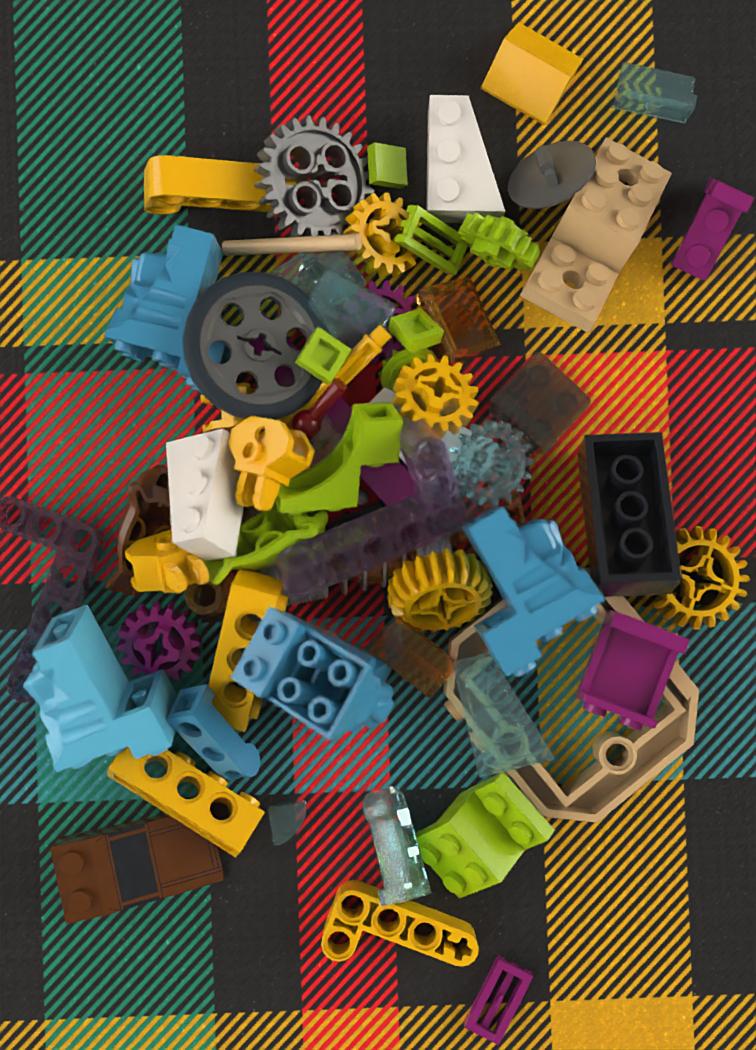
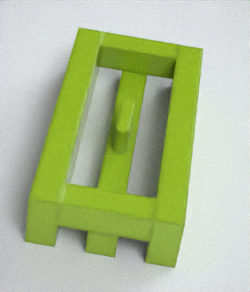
M408 205L406 213L409 214L408 220H402L400 227L404 229L403 233L397 234L394 241L442 272L456 275L469 243L462 241L457 231L420 206ZM420 221L456 245L455 250L417 226L418 222ZM413 235L451 259L450 262L412 238Z

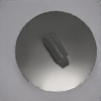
M561 141L540 146L536 151L524 158L512 172L508 182L509 196L515 204L528 209L547 208L562 203L574 196L576 192H579L589 182L596 166L595 155L590 147L577 141Z

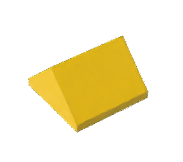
M518 22L504 38L481 89L545 126L583 59Z

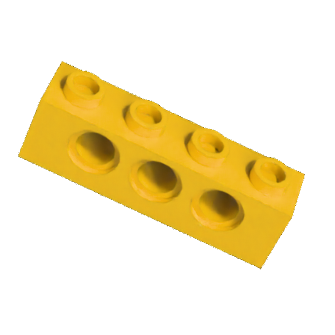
M239 569L231 585L208 685L215 693L212 701L213 706L233 729L243 732L246 731L250 718L258 719L263 698L247 688L236 687L232 683L236 681L231 678L244 654L239 648H247L261 623L252 621L247 614H255L262 620L269 606L285 612L289 599L288 596L282 595L285 580L245 569Z
M127 746L126 749L117 754L108 767V777L235 858L242 851L265 813L258 808L260 803L254 797L244 792H241L239 795L226 787L228 783L225 779L210 771L207 775L194 767L196 762L180 751L173 754L166 750L159 755L151 756L148 754L135 759ZM156 761L165 767L166 774L161 778H151L146 774L144 767L148 763ZM182 782H191L196 786L198 795L193 799H184L179 795L177 786ZM215 802L224 803L229 809V818L226 820L215 819L210 812V805Z

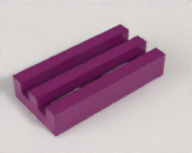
M497 955L464 1020V1027L499 1045L533 978L532 972L525 968L523 970L519 968L518 964L512 961L509 963L504 957ZM502 970L506 971L480 1024L476 1023ZM514 976H516L519 980L492 1031L488 1027Z

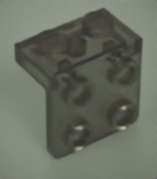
M535 353L486 405L491 409L489 415L501 427L506 428L509 426L519 436L516 440L526 451L532 455L537 453L541 457L557 443L556 440L589 407L590 398L543 353Z

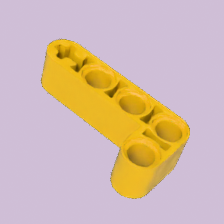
M162 155L151 157L144 170V210L152 214H174L179 211L181 206L269 212L272 206L270 203H259V200L266 195V192L254 186V184L263 179L262 175L254 172V168L260 163ZM285 181L287 185H297L295 181Z
M358 880L346 881L337 890L324 925L321 943L326 957L337 962L345 961L352 956L362 931L460 967L474 962L479 950L475 931L466 921ZM356 895L361 898L363 904L359 908L350 909L344 905L343 900L347 896ZM385 909H393L399 914L398 918L393 922H384L378 915ZM425 922L433 925L434 930L426 936L418 935L414 931L420 923ZM443 930L446 931V936L442 935ZM340 931L347 934L349 940L345 944H335L329 936L334 932ZM461 938H466L467 944L461 943L459 948L454 947L453 942L459 943Z

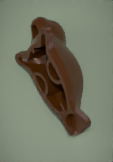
M160 464L142 472L136 482H131L127 488L130 504L121 519L117 541L119 569L106 583V589L122 592L130 596H138L140 592L131 586L130 579L134 576L132 563L126 559L125 551L137 540L172 529L168 468Z

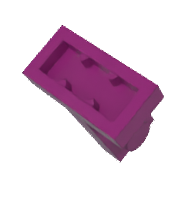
M710 177L704 189L706 195L670 263L671 266L704 281L708 278L742 211L747 213L754 200V197Z

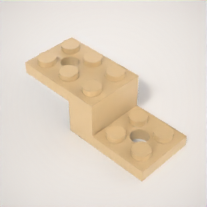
M607 137L595 156L596 166L591 179L579 192L575 193L520 294L524 299L587 333L594 326L619 272L638 245L672 174L656 162L645 159L629 150L626 146L616 143ZM620 180L627 182L629 186L623 184ZM563 280L570 281L577 289L568 287Z

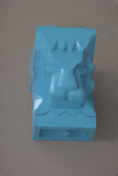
M175 224L172 238L168 242L167 254L144 252L140 255V258H134L131 265V284L125 291L123 308H116L104 335L105 338L115 345L114 350L122 352V356L141 362L145 361L146 356L152 357V360L159 362V366L177 371L186 380V385L191 386L192 390L200 392V390L191 379L184 360L183 334L186 319L194 302L217 280L223 252L214 234ZM215 342L209 347V355L214 362L224 364L229 361L230 351L225 344Z
M493 506L461 525L463 532L486 567L490 578L507 605L475 624L474 627L502 672L507 677L513 673L515 677L522 676L534 669L537 665L535 660L542 657L535 641L541 639L542 642H547L563 632L561 626L575 618L577 622H580L594 615L598 611L596 605L605 601V598L584 568H577L572 553L563 545L559 528L555 521L533 519L516 525L514 520L510 519L504 507Z
M269 606L231 676L233 680L257 696L270 700L329 740H334L337 735L348 731L358 733L362 725L373 728L378 722H385L394 705L391 700L393 688L386 683L394 665L363 647L322 633L296 616Z

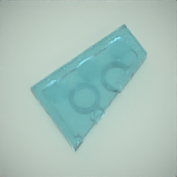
M490 653L452 662L479 777L555 759Z

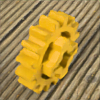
M373 193L352 207L354 211L346 216L345 219L351 226L344 230L343 234H360L362 238V247L360 250H356L358 255L354 260L355 264L364 261L367 263L366 273L370 274L378 269L380 278H385L390 274L393 277H397L416 264L415 258L419 257L394 241L397 234L403 233L404 229L400 227L402 220H408L409 214L402 208L403 199L400 197L391 202L389 193H384L379 198ZM374 213V217L369 220V223H366L368 216ZM420 221L417 224L418 227L422 225ZM413 235L412 238L414 240L418 241L419 243L422 242L420 239ZM400 248H402L400 255L395 258V254L400 252Z
M428 354L424 363L415 357L410 367L403 366L398 376L399 378L396 379L393 386V391L397 393L392 403L396 406H402L399 412L402 419L407 417L411 419L408 429L412 431L417 426L422 427L423 437H427L431 430H436L438 438L442 439L447 430L456 435L462 425H468L479 403L474 400L479 390L478 387L468 386L473 375L471 373L462 375L459 372L462 367L460 362L452 367L448 365V356L444 355L440 362H435L433 355Z

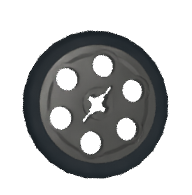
M241 272L224 277L214 283L194 302L186 319L183 334L184 360L191 379L202 395L218 409L242 419L255 416L276 420L291 415L308 404L323 382L294 363L302 350H293L288 346L286 342L287 332L292 329L301 331L305 336L306 343L313 331L318 327L328 334L329 332L323 315L313 300L297 285L280 276L264 272ZM265 299L275 301L280 308L279 317L275 320H268L263 317L259 309L261 301ZM232 305L240 310L242 321L238 326H229L224 323L221 318L223 307ZM257 337L263 339L262 346L268 348V351H263L256 356L253 354L254 347L249 345V342H253ZM215 342L225 344L230 351L229 361L224 364L214 362L209 355L210 345ZM286 366L292 370L294 383L291 387L285 388L277 384L274 378L277 367ZM240 373H249L256 379L257 386L253 394H243L238 390L236 378Z

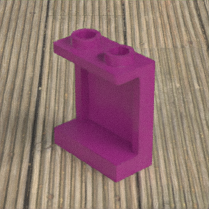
M608 609L575 696L585 702L583 709L605 717L607 711L620 715L621 719L619 722L628 727L642 731L644 725L655 729L658 721L654 719L677 655L678 653L685 655L690 639Z

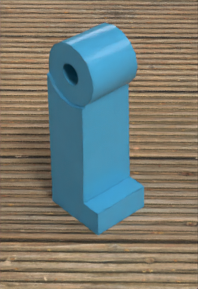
M207 684L181 689L166 721L225 780L255 776L260 767L259 752L253 744L245 743L213 706L212 701L215 693Z

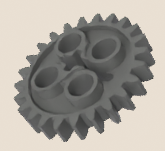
M307 115L300 122L295 117L286 123V126L282 124L274 130L275 135L271 134L264 140L267 148L264 147L257 153V156L263 163L257 165L254 168V172L262 175L263 179L254 184V186L266 192V195L259 200V203L271 204L272 209L268 212L267 217L272 218L278 215L281 218L278 229L281 230L288 225L291 226V237H298L302 233H304V236L342 235L343 231L351 226L345 219L346 216L354 211L352 207L375 191L366 185V181L369 180V172H364L363 166L368 164V158L359 159L357 154L363 147L361 144L353 147L349 144L352 137L351 132L343 136L339 135V123L336 122L327 129L325 117H321L315 123H313L310 115ZM325 154L332 159L333 167L327 163ZM290 155L298 161L299 169L291 163ZM310 176V181L301 182ZM342 176L344 180H336L330 178ZM330 179L320 185L319 181ZM285 181H295L301 183H298L297 185H287ZM331 192L338 197L339 206L332 200ZM296 194H299L304 199L305 208L301 207L297 202Z

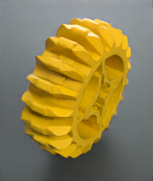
M693 526L690 534L686 528L678 529V554L689 547L700 546L697 555H693L687 565H680L681 572H697L702 579L711 583H695L690 576L681 573L682 580L680 581L681 590L679 594L682 597L681 603L676 600L673 594L659 595L652 603V606L655 609L666 606L662 617L670 620L676 615L675 620L678 626L684 627L689 620L692 629H700L703 620L707 627H715V615L720 620L727 621L729 614L726 607L737 611L740 605L734 600V597H746L747 591L739 588V582H748L750 578L748 575L739 574V569L745 568L748 563L746 560L735 561L734 558L740 553L741 549L738 546L726 549L730 543V537L724 535L717 539L716 529H708L705 534H703L701 526ZM711 554L718 559L722 567L723 579H720L713 573L712 563L714 559L711 557ZM709 589L719 591V594L712 602L701 608L693 609L695 601H700L705 591Z
M446 548L441 553H434L432 550L426 556L417 554L416 560L403 561V568L395 569L393 577L388 580L389 595L387 598L392 614L398 623L404 624L406 629L416 628L417 632H422L426 629L430 630L431 633H435L440 629L448 631L449 628L455 626L462 628V623L475 621V615L485 613V607L491 604L492 582L486 567L481 560H477L475 554L465 555L463 550L451 553Z

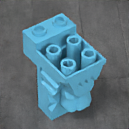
M88 605L53 617L32 652L37 663L27 677L23 687L40 705L41 720L49 731L45 737L55 771L59 772L70 767L72 769L81 768L94 758L105 754L107 756H114L126 749L127 746L135 759L148 754L151 756L159 755L166 751L172 745L176 732L166 719L177 698V694L164 669L128 681Z

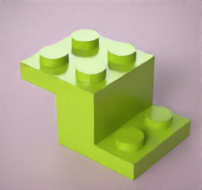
M502 771L461 792L436 823L416 832L409 843L417 850L420 859L430 865L440 876L445 887L458 898H462L502 882L526 849L548 841L555 829Z

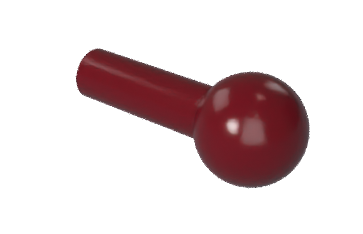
M335 378L310 410H301L294 416L292 430L305 433L309 441L317 438L323 429L322 419L347 389L345 383Z

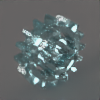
M485 420L483 428L473 423L470 425L472 435L468 436L462 433L458 435L463 443L461 448L451 447L450 451L457 455V461L448 463V468L458 472L451 481L453 484L462 486L459 492L462 496L472 497V502L483 505L486 501V504L493 507L498 506L499 498L509 503L512 501V490L520 493L524 491L520 484L521 479H531L532 475L525 471V466L534 463V459L525 456V452L531 448V444L520 441L524 433L516 429L511 430V424L500 421L497 425L495 421ZM492 438H500L506 445H498L492 441ZM476 482H486L490 484L491 488H481Z

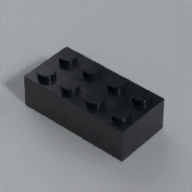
M662 432L584 435L577 455L592 581L603 597L672 594L682 580Z

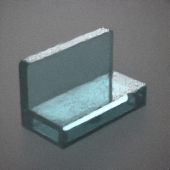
M625 62L620 68L612 108L686 123L694 112L698 95L692 94L695 78Z

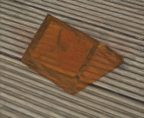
M470 277L427 286L418 291L417 303L419 308H422L432 321L444 330L441 343L436 345L442 358L444 355L448 356V365L453 367L458 362L463 363L501 345Z

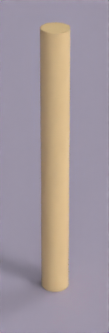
M360 234L226 240L222 243V252L225 256L360 250L362 238Z

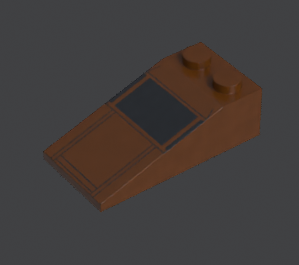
M168 814L62 836L50 847L66 924L109 915L225 879L218 846Z

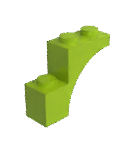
M391 402L353 404L348 427L340 442L328 456L312 468L292 477L288 486L280 485L277 498L274 499L279 512L298 515L306 511H340L343 508L357 507L361 465L381 467L385 463H399L403 419Z

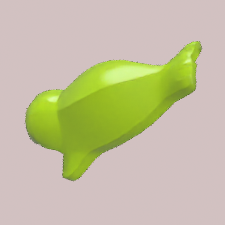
M273 503V507L270 510L259 513L240 526L235 556L208 561L201 559L208 570L209 580L212 584L217 585L222 582L232 569L261 570L275 566L286 559L299 546L314 544L325 532L328 521L327 511H306L303 514L293 515L280 513L276 503Z

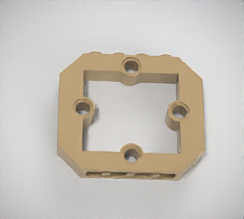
M584 568L591 578L590 568ZM624 596L604 597L605 601L596 605L598 611L594 616L601 624H603L608 609L643 621ZM500 597L485 609V613L476 616L475 621L469 622L449 638L444 693L449 700L444 703V706L457 722L462 718L466 720L473 729L468 735L481 752L486 748L491 751L496 758L491 763L498 773L503 771L509 779L512 777L520 787V791L543 817L599 822L694 745L699 689L675 661L661 697L666 705L657 711L654 719L658 721L656 728L644 725L642 731L635 729L627 737L616 731H605L599 734L592 746L596 762L561 789L528 749V738L523 729L516 722L504 719L470 677L492 659L474 625L507 606L503 598ZM513 732L517 735L516 744L507 750L499 748L497 742L501 734ZM613 744H621L623 752L620 758L615 761H608L606 759L607 749Z

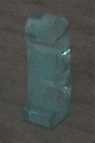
M388 787L368 793L363 799V812L365 818L371 824L370 829L384 884L383 889L377 890L380 905L385 906L405 902L430 894L431 889L404 795L396 787Z

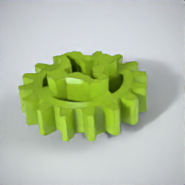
M468 213L458 231V234L461 236L460 239L469 243L470 252L479 256L487 265L496 269L501 267L510 271L514 267L519 271H523V269L530 271L531 268L533 269L541 253L538 250L539 246L530 242L531 238L528 237V233L517 227L514 221L504 216L498 218L487 215L484 218L478 213L474 215Z

